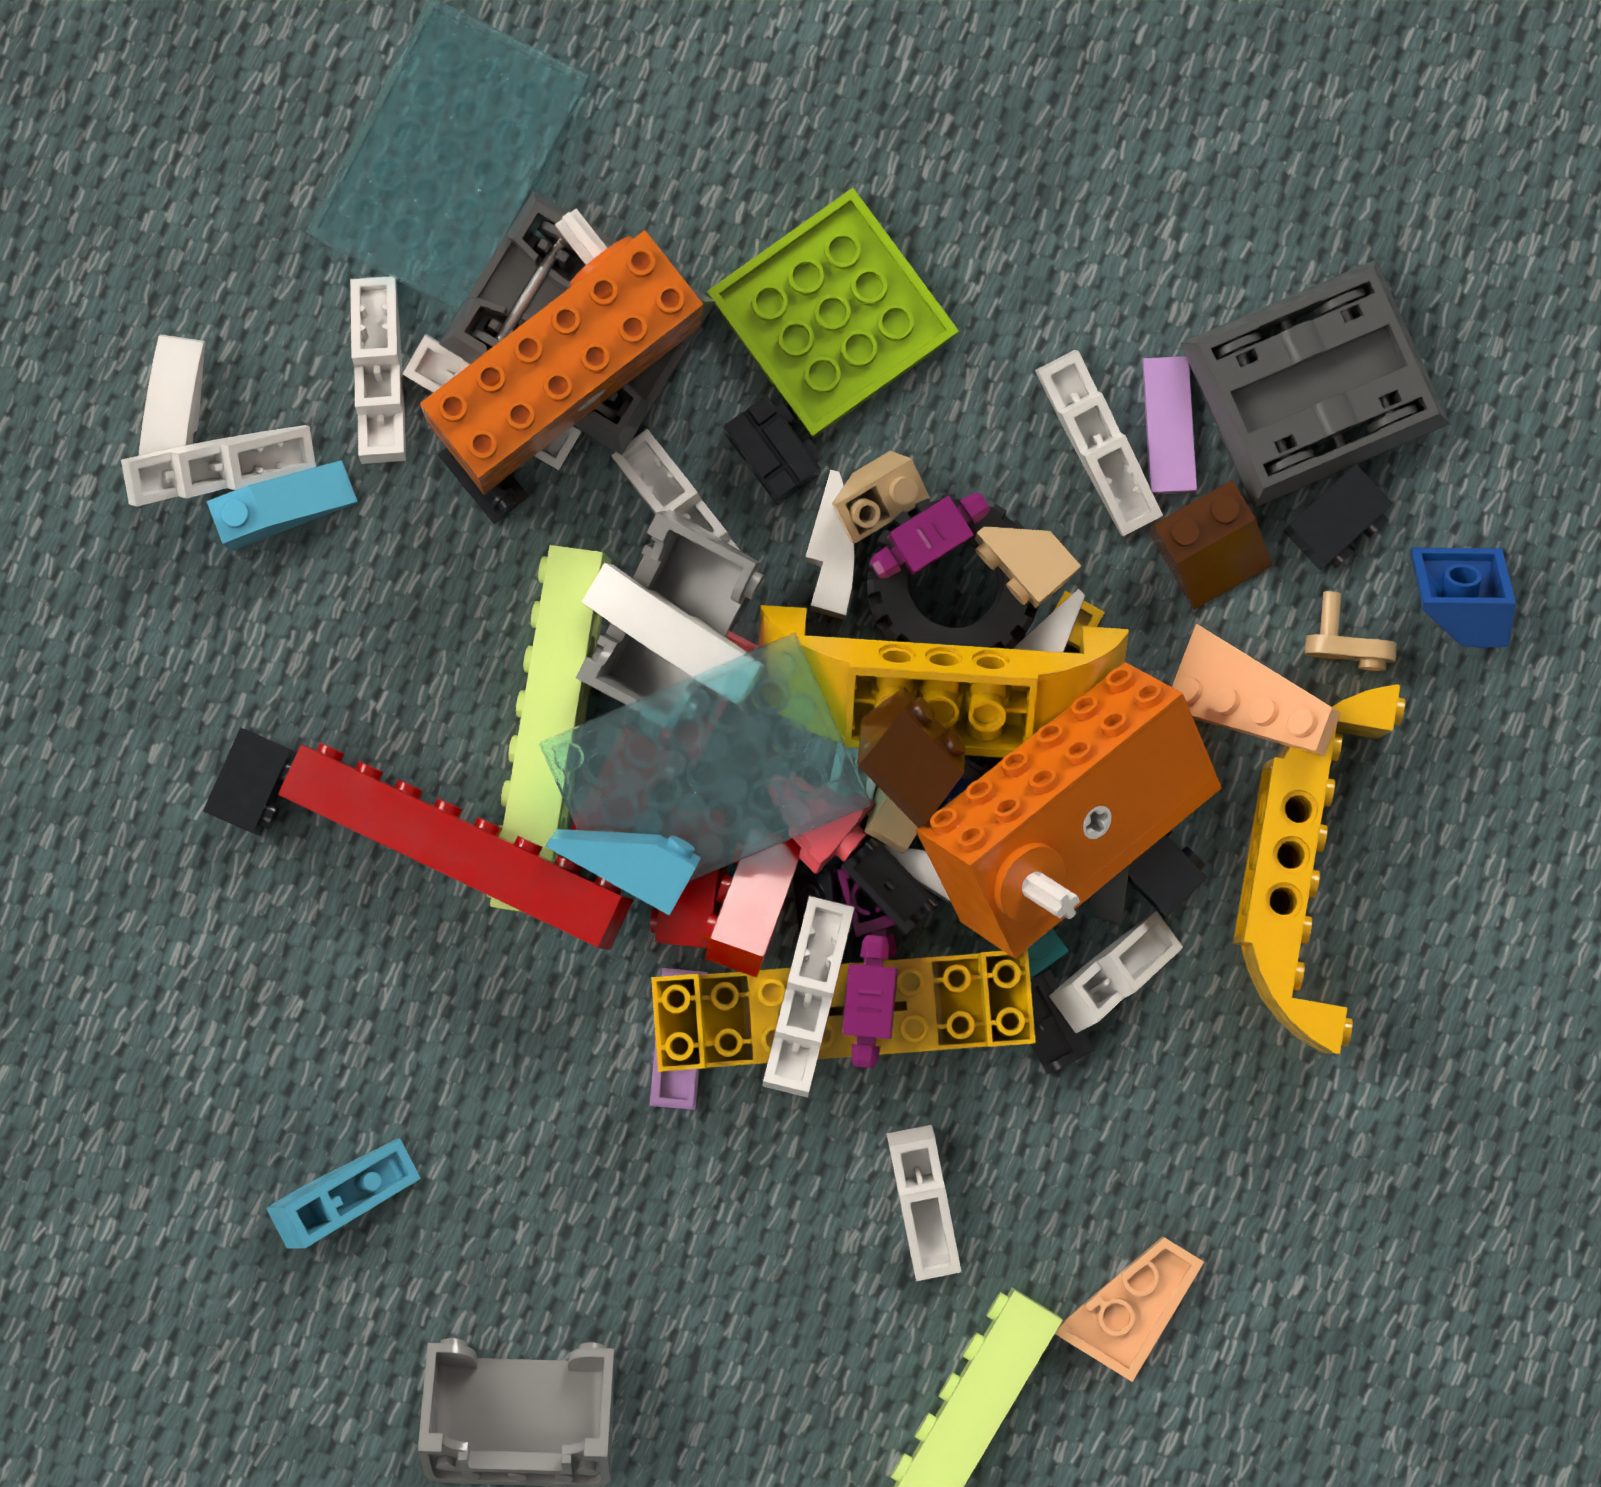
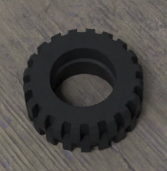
M948 494L955 506L959 507L961 499H956L955 494ZM942 495L941 500L947 497L948 495ZM929 498L916 503L915 508L909 512L903 511L895 517L893 524L888 530L884 529L879 537L871 560L874 555L886 546L889 550L893 548L887 538L890 535L889 532L940 500L930 502ZM995 504L993 507H990L988 514L975 525H972L971 522L967 524L974 535L963 544L976 549L979 544L975 541L977 532L983 527L1025 528L1018 520L1013 522L1006 516L1007 510ZM869 564L867 580L868 605L870 613L875 619L877 630L882 638H886L888 641L1013 649L1023 640L1039 607L1035 608L1030 601L1025 605L1021 604L1006 586L1010 579L999 567H996L994 571L997 578V594L990 610L981 619L972 624L962 627L943 626L928 619L917 607L911 591L912 576L904 564L900 566V572L884 579H879Z

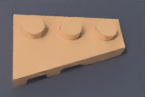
M1162 1236L1061 1322L1055 1334L1133 1382L1204 1261Z

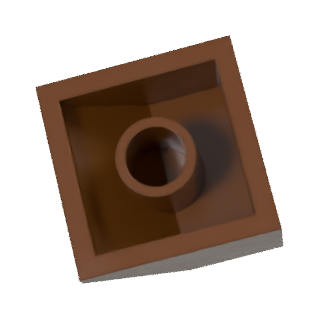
M1233 480L1156 522L1148 532L1193 610L1272 566L1256 518Z
M904 686L862 717L857 765L918 828H921L929 821L963 776L966 748L962 739L952 729L946 730L935 719L931 706L923 698H915Z

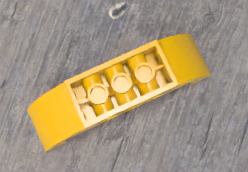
M761 605L758 661L763 663L765 667L757 679V688L764 699L779 714L796 725L818 735L844 742V747L859 748L862 717L905 686L915 698L921 697L931 706L935 719L946 730L952 729L959 735L966 748L965 755L1004 758L1037 733L1042 726L1048 724L1072 705L1077 698L1092 689L1112 670L1125 662L1129 630L1082 626L1080 653L806 636L807 608Z
M1397 684L1370 689L1334 705L1333 708L1340 712V716L1324 756L1285 745L1277 757L1262 765L1233 944L1241 945L1248 973L1260 998L1275 1018L1298 1039L1319 1052L1326 1054H1340L1341 1045H1349L1353 1021L1351 1018H1346L1348 1008L1292 998L1294 989H1301L1304 977L1305 964L1298 962L1301 943L1308 944L1312 929V917L1305 915L1308 899L1316 897L1319 886L1320 871L1313 870L1315 855L1317 852H1323L1327 838V825L1321 824L1324 806H1331L1334 795L1335 780L1329 779L1328 776L1331 762L1338 761L1343 739L1342 734L1336 732L1379 739L1392 732L1394 725L1400 726L1404 715L1405 698L1399 697L1400 685ZM1287 801L1294 803L1299 808L1300 819L1298 823L1291 821L1285 813ZM1280 846L1287 848L1293 856V863L1289 869L1283 867L1278 861L1277 852ZM1273 891L1280 893L1285 900V909L1281 915L1274 912L1270 906V896Z
M1028 949L1015 959L1004 951L980 952L978 954L884 961L883 967L898 969L892 1039L877 1038L876 1046H881L879 1055L1035 1043ZM864 962L840 965L817 1059L852 1057V1044H857V1036L842 1034L849 964L864 965ZM791 968L760 970L758 977L742 972L651 977L658 1072L768 1063Z

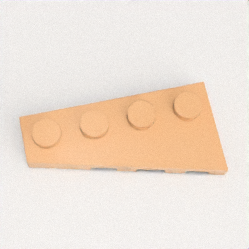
M1198 624L1195 625L1172 684L1173 688L1183 693L1193 719L1324 756L1340 712Z

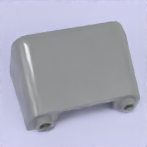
M672 510L657 512L647 531V534L652 536L651 539L655 543L645 544L641 552L644 556L633 579L646 589L658 592L688 615L700 618L726 637L745 598L747 597L752 600L762 584L764 575L758 572L760 562ZM610 623L607 632L600 635L597 644L601 646L596 649L592 659L589 657L585 658L576 679L672 729L679 727L683 720L691 723L703 701L702 698L697 696L703 683Z
M447 1338L441 1340L440 1343H428L418 1441V1454L426 1478L437 1482L559 1487H600L609 1484L612 1463L614 1349L606 1348V1346L599 1343L589 1342L580 1344L579 1349L570 1352L568 1361L477 1358L474 1349L468 1347V1343L461 1339Z

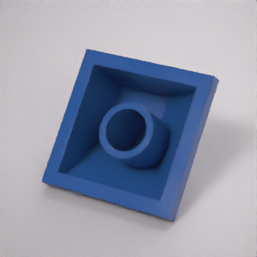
M1411 547V560L1422 610L1462 647H1508L1516 601L1502 548Z

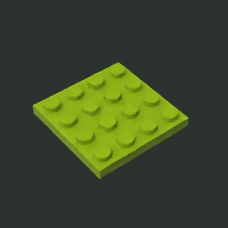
M854 188L848 190L707 291V296L716 301L715 307L812 439L959 334V330Z

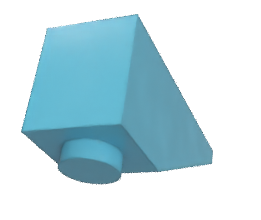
M342 460L251 484L207 501L222 544L231 551L358 503Z
M556 829L545 846L667 915H670L701 858L693 853L695 848L685 840L676 836H670L667 839L656 834Z
M397 1138L305 1184L266 1207L286 1248H307L421 1178L401 1139Z

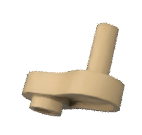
M1323 592L1320 634L1306 636V656L1359 661L1358 668L1368 671H1386V663L1396 662V642L1338 636L1341 593Z

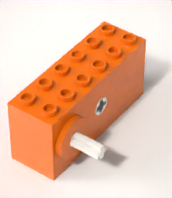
M577 209L565 214L562 220L555 224V227L586 265L571 280L570 288L420 403L428 425L483 494L495 487L700 328L704 304L646 230L634 239L631 236H627L607 248Z
M1124 662L1118 668L1112 670L1087 693L1077 698L1072 705L1052 721L1042 726L1037 733L1017 749L1007 754L1001 762L981 778L972 782L966 790L946 806L936 811L924 826L916 829V832L960 922L1015 959L1065 917L1068 919L1074 917L1077 907L1210 799L1222 787L1183 693Z

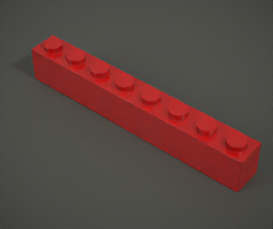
M321 742L317 749L304 745L300 746L278 795L597 948L611 950L634 900L621 894V888L599 876L594 881L581 875L580 872L583 867L561 855H557L555 862L541 856L540 853L543 847L523 837L517 836L513 843L499 836L503 828L483 818L477 817L474 824L460 818L463 809L445 800L437 798L435 805L422 800L420 797L423 790L398 779L395 786L381 780L384 772L369 764L358 761L356 768L342 762L345 753Z

